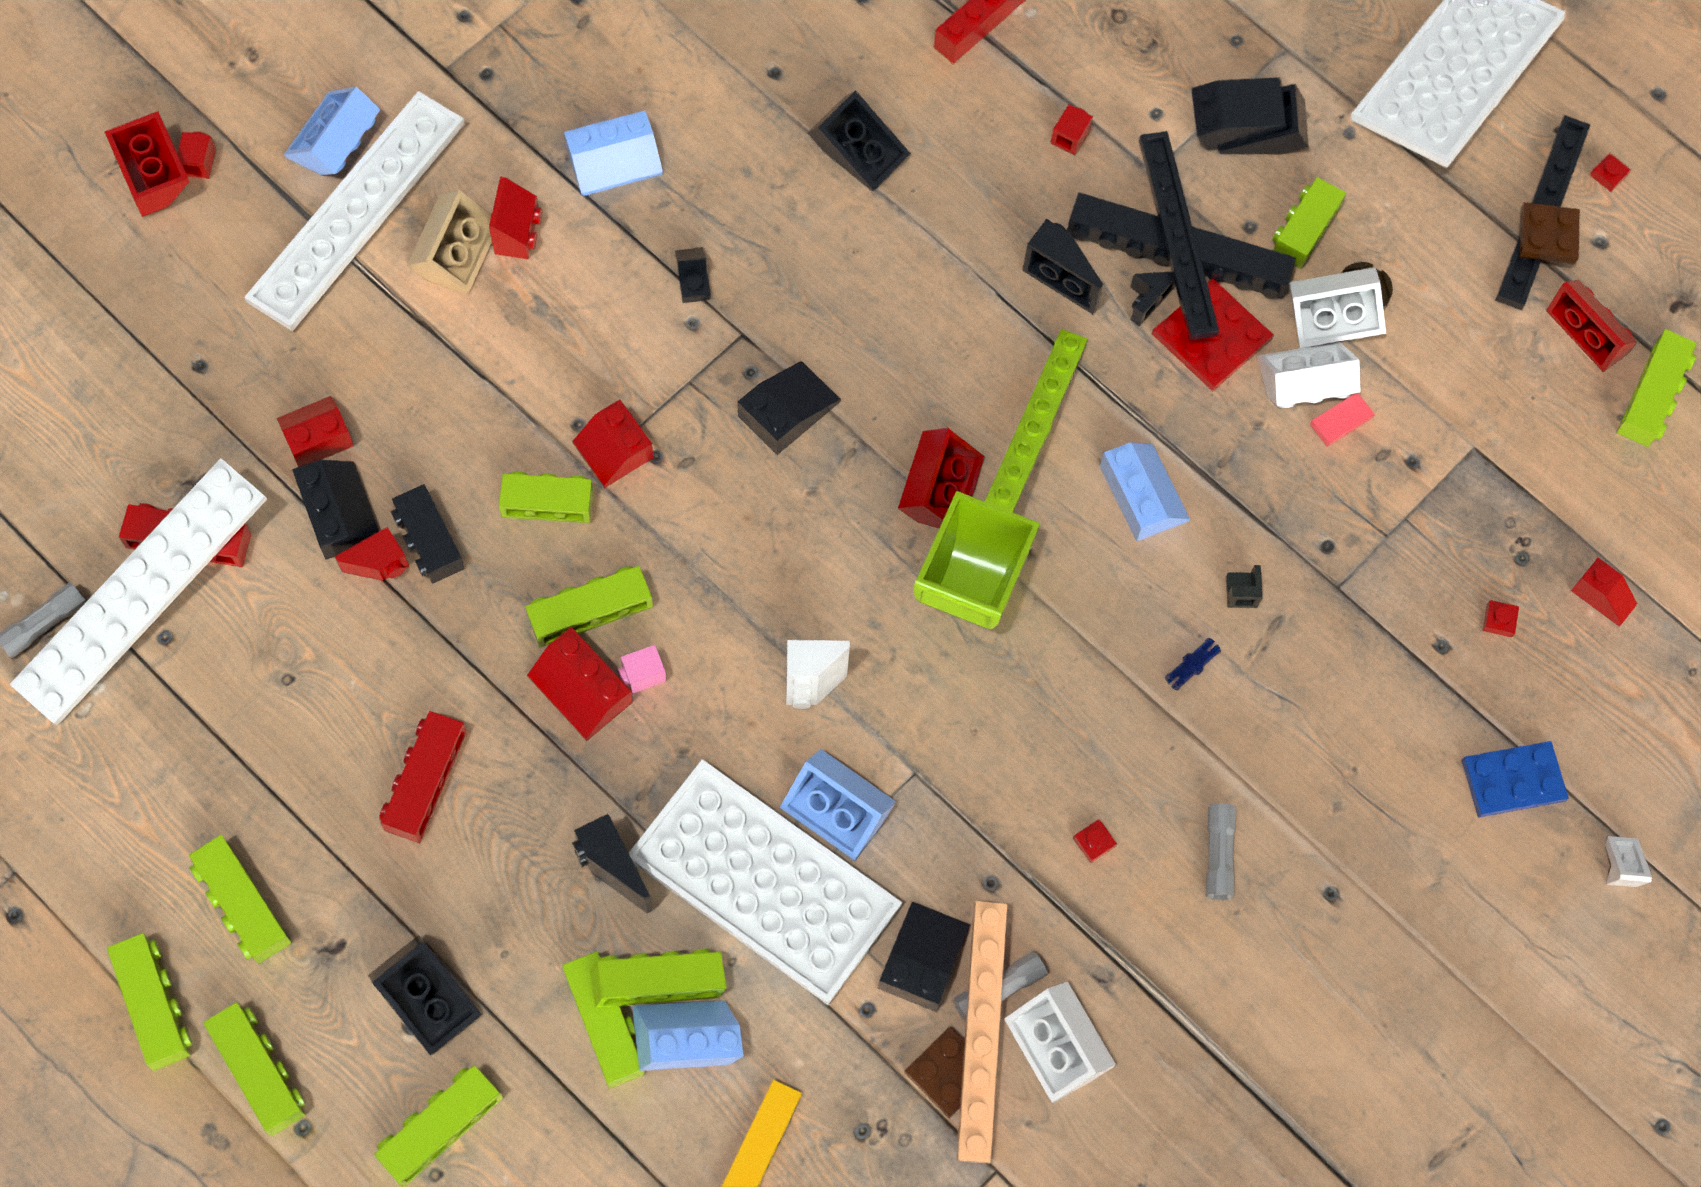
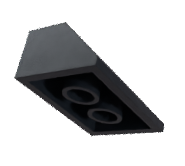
M320 459L292 469L325 560L335 557L379 532L354 461Z

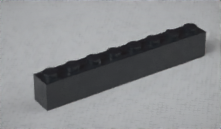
M1078 192L1067 227V231L1071 233L1073 238L1080 241L1087 240L1097 243L1106 249H1117L1126 252L1132 257L1150 259L1159 265H1170L1157 215ZM1192 226L1206 277L1210 280L1213 278L1217 282L1223 281L1233 284L1242 290L1262 293L1268 298L1283 299L1296 257Z

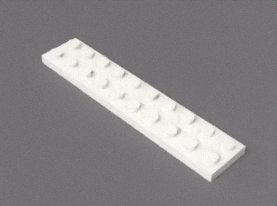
M418 91L244 297L246 303L293 331L465 125L464 119Z
M220 458L10 685L52 723L58 726L261 507L267 498Z

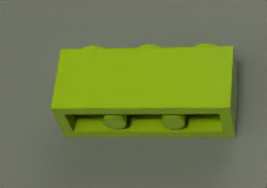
M1316 177L1311 186L1306 184L1298 198L1302 200L1299 206L1293 205L1285 218L1288 221L1285 228L1280 225L1272 238V241L1276 242L1273 251L1296 257L1294 265L1302 269L1341 207L1346 192L1319 177Z
M514 471L511 474L503 473L499 499L501 517L590 523L594 492L592 479H587L581 475H573L570 478L557 477L551 473H543L540 476L528 475L521 471Z

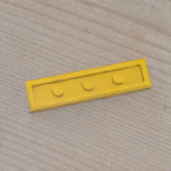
M773 1079L722 1187H759L802 1096L801 1092Z

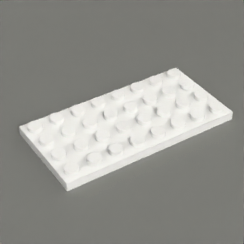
M1443 0L1352 112L1351 120L1447 168L1562 23L1566 12L1541 0Z
M703 759L629 852L636 866L827 1005H829L902 906L900 900Z

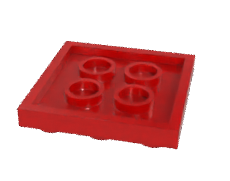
M1212 278L1207 283L1219 328L1218 336L1189 341L1181 306L1153 329L1152 335L1213 392L1273 339L1274 334Z

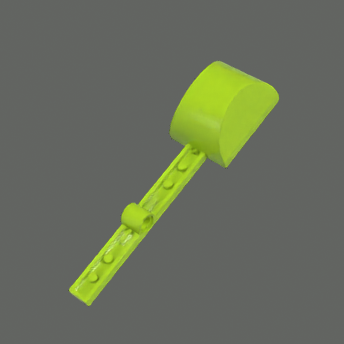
M1064 329L1060 330L985 501L956 491L914 584L913 592L918 602L989 630L999 624L1041 524L1013 512L1042 445L1046 442L1053 420L1086 347L1088 338Z

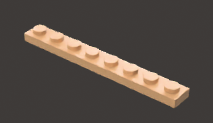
M974 902L956 1161L991 1162L1007 904Z

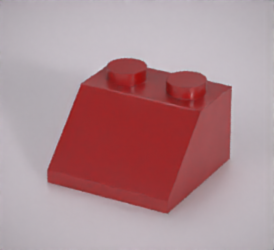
M500 177L489 223L494 254L528 259L530 249H535L537 233L534 231L536 224H541L543 211L542 208L538 207L536 195L506 177Z
M332 396L276 418L298 467L325 459L354 446Z
M620 399L596 413L572 441L604 488L654 458L651 441Z

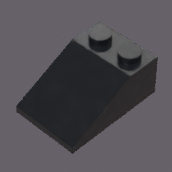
M1280 77L1216 80L1191 88L1196 134L1207 151L1288 128Z
M1296 84L1282 87L1287 129L1218 148V152L1220 154H1284L1309 148L1305 99Z
M856 90L844 96L808 132V135L826 155L871 191H874L911 154Z
M1046 219L1027 244L1022 271L1094 315L1097 310L1103 283L1071 233L1061 224L1053 223Z
M800 361L759 383L737 402L738 417L778 455L839 404L841 399L811 369Z
M609 814L575 829L576 841L572 842L581 866L588 865L594 876L647 914L652 912L650 894Z
M912 902L879 980L878 989L937 1012L970 924Z
M420 935L368 975L373 985L430 1056L482 1015Z

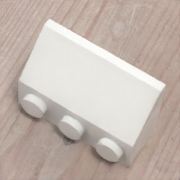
M1376 267L1289 282L1300 348L1386 333L1381 285Z
M1341 342L1257 355L1267 396L1276 406L1281 408H1290L1295 406V403L1300 402L1319 403L1324 398L1329 397L1347 398L1353 393L1360 392L1359 359Z
M787 640L786 705H792L797 709L810 708L811 705H817L837 687L847 677L850 641Z
M1068 981L1047 988L1004 1019L1052 1103L1090 1083L1116 1066Z

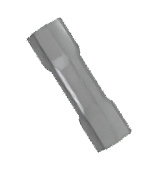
M69 582L23 619L12 623L1 631V647L11 659L14 658L54 625L76 613L86 603V600L75 586Z
M1215 803L1210 804V807H1208L1209 852L1208 872L1206 874V897L1212 900H1231L1234 897L1233 842L1236 806L1231 804Z
M1034 951L1018 959L1010 967L1003 970L1001 1001L1047 976L1048 972L1045 965ZM968 990L952 1000L956 1010L965 1022Z

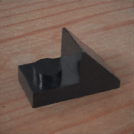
M704 248L675 250L682 303L711 300Z
M1172 272L1138 273L1133 275L1130 287L1139 296L1131 306L1134 309L1131 321L1139 327L1173 290L1175 282Z

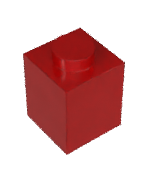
M1068 104L1053 128L1050 144L1075 156L1090 131L1093 116L1082 108H1076Z
M199 131L193 133L182 132L177 154L187 176L209 179L216 153L211 135Z

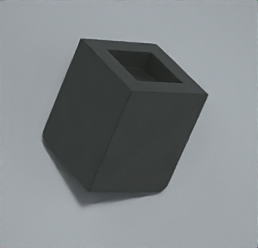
M1254 565L1250 573H1227V608L1258 607L1262 599L1261 565Z

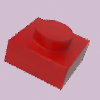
M1609 153L1592 170L1590 176L1608 191L1612 192L1629 175L1631 169Z
M1489 600L1486 606L1483 631L1512 638L1516 632L1519 606Z
M1100 819L1073 836V840L1090 863L1117 845Z

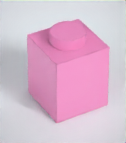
M655 645L621 657L622 668L618 669L621 681L625 685L629 684L632 694L667 682L665 669Z

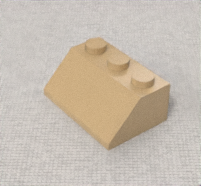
M460 190L440 194L406 266L428 282L464 294L469 293L492 243L489 230L491 214Z

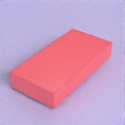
M1355 393L1313 419L1310 426L1328 447L1371 420L1375 413L1359 393Z

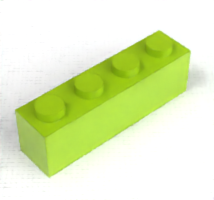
M1664 329L1653 346L1617 429V434L1646 447H1649L1655 438L1658 440L1662 438L1667 428V424L1663 423L1665 417H1670L1677 405V401L1673 400L1676 393L1680 394L1687 381V378L1683 377L1685 370L1689 371L1696 360L1697 355L1693 354L1697 345L1696 342Z
M626 566L620 568L611 576L592 578L586 585L577 588L573 586L564 588L558 595L549 598H536L525 608L539 648H542L552 643L570 627L578 634L653 608V603L640 566L633 568Z
M222 834L188 855L193 862L189 869L198 883L204 880L210 890L205 892L207 898L214 908L221 906L226 914L221 920L231 934L235 931L238 933L242 941L237 943L247 960L253 957L260 964L291 944L288 936Z
M141 933L107 947L146 1065L153 1071H156L190 1057L191 1054L188 1046L192 1045V1039L187 1028H181L178 1017L182 1015V1011L175 997L171 999L168 987H171L172 983L165 968L161 970L158 958H161L162 954L155 939L151 941L144 933Z
M698 949L691 954L680 955L679 951H669L655 957H649L647 953H639L627 959H618V956L615 955L604 956L590 970L595 1008L719 998L727 989L721 952H710L709 949Z
M596 951L563 964L562 968L608 1088L611 1089L643 1076L645 1072L639 1071L637 1047L635 1048L631 1038L632 1035H635V1028L630 1016L624 1018L620 1006L595 1008L590 970L600 959L599 953Z
M235 1002L204 1021L203 1024L263 1129L268 1135L273 1137L306 1116L301 1108L306 1103L298 1089L294 1088L291 1090L285 1081L290 1075L281 1061L274 1062L270 1055L274 1048L265 1033L259 1036L254 1025L259 1022L250 1007L248 1006L244 1009L238 1002Z
M475 1065L470 1069L465 1067L459 1071L452 1079L454 1083L446 1091L441 1089L433 1094L427 1101L428 1107L420 1114L417 1111L411 1114L402 1123L404 1128L395 1136L392 1134L388 1135L377 1145L378 1151L374 1156L402 1187L407 1186L503 1099L501 1094Z

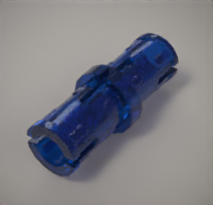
M1207 638L1192 654L1187 653L1182 658L1183 662L1165 676L1168 684L1176 677H1179L1171 686L1174 690L1178 691L1192 676L1199 675L1204 670L1203 667L1221 653L1218 644L1210 651H1207L1215 642L1213 639Z

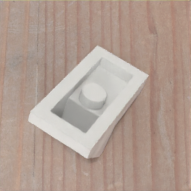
M1608 836L1605 848L1611 862V868L1606 881L1607 885L1638 887L1651 882L1652 875L1639 839Z

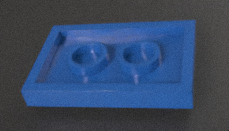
M1552 741L1466 756L1461 760L1478 818L1566 802L1569 799Z

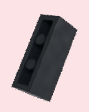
M425 484L392 498L395 509L390 511L397 527L404 526L407 534L403 535V539L410 552L416 551L419 559L415 560V563L422 577L428 575L433 584L465 569L462 558Z

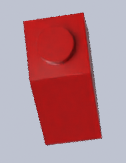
M388 527L335 556L337 564L343 573L380 581L396 578L405 571V568L409 567L404 552Z
M1599 557L1571 590L1619 627L1637 605L1623 575Z

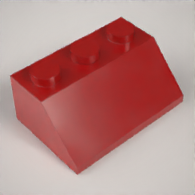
M159 111L104 131L141 216L143 217L169 207L190 181Z
M1580 280L1563 283L1546 309V312L1602 372H1605L1627 356L1637 343L1632 333L1614 318L1613 313L1607 307H1604L1594 296L1592 290L1584 286Z
M949 428L922 431L898 509L918 523L939 529L956 491L971 497L973 496L985 456Z
M572 627L547 646L527 674V677L586 741L633 703L631 690Z

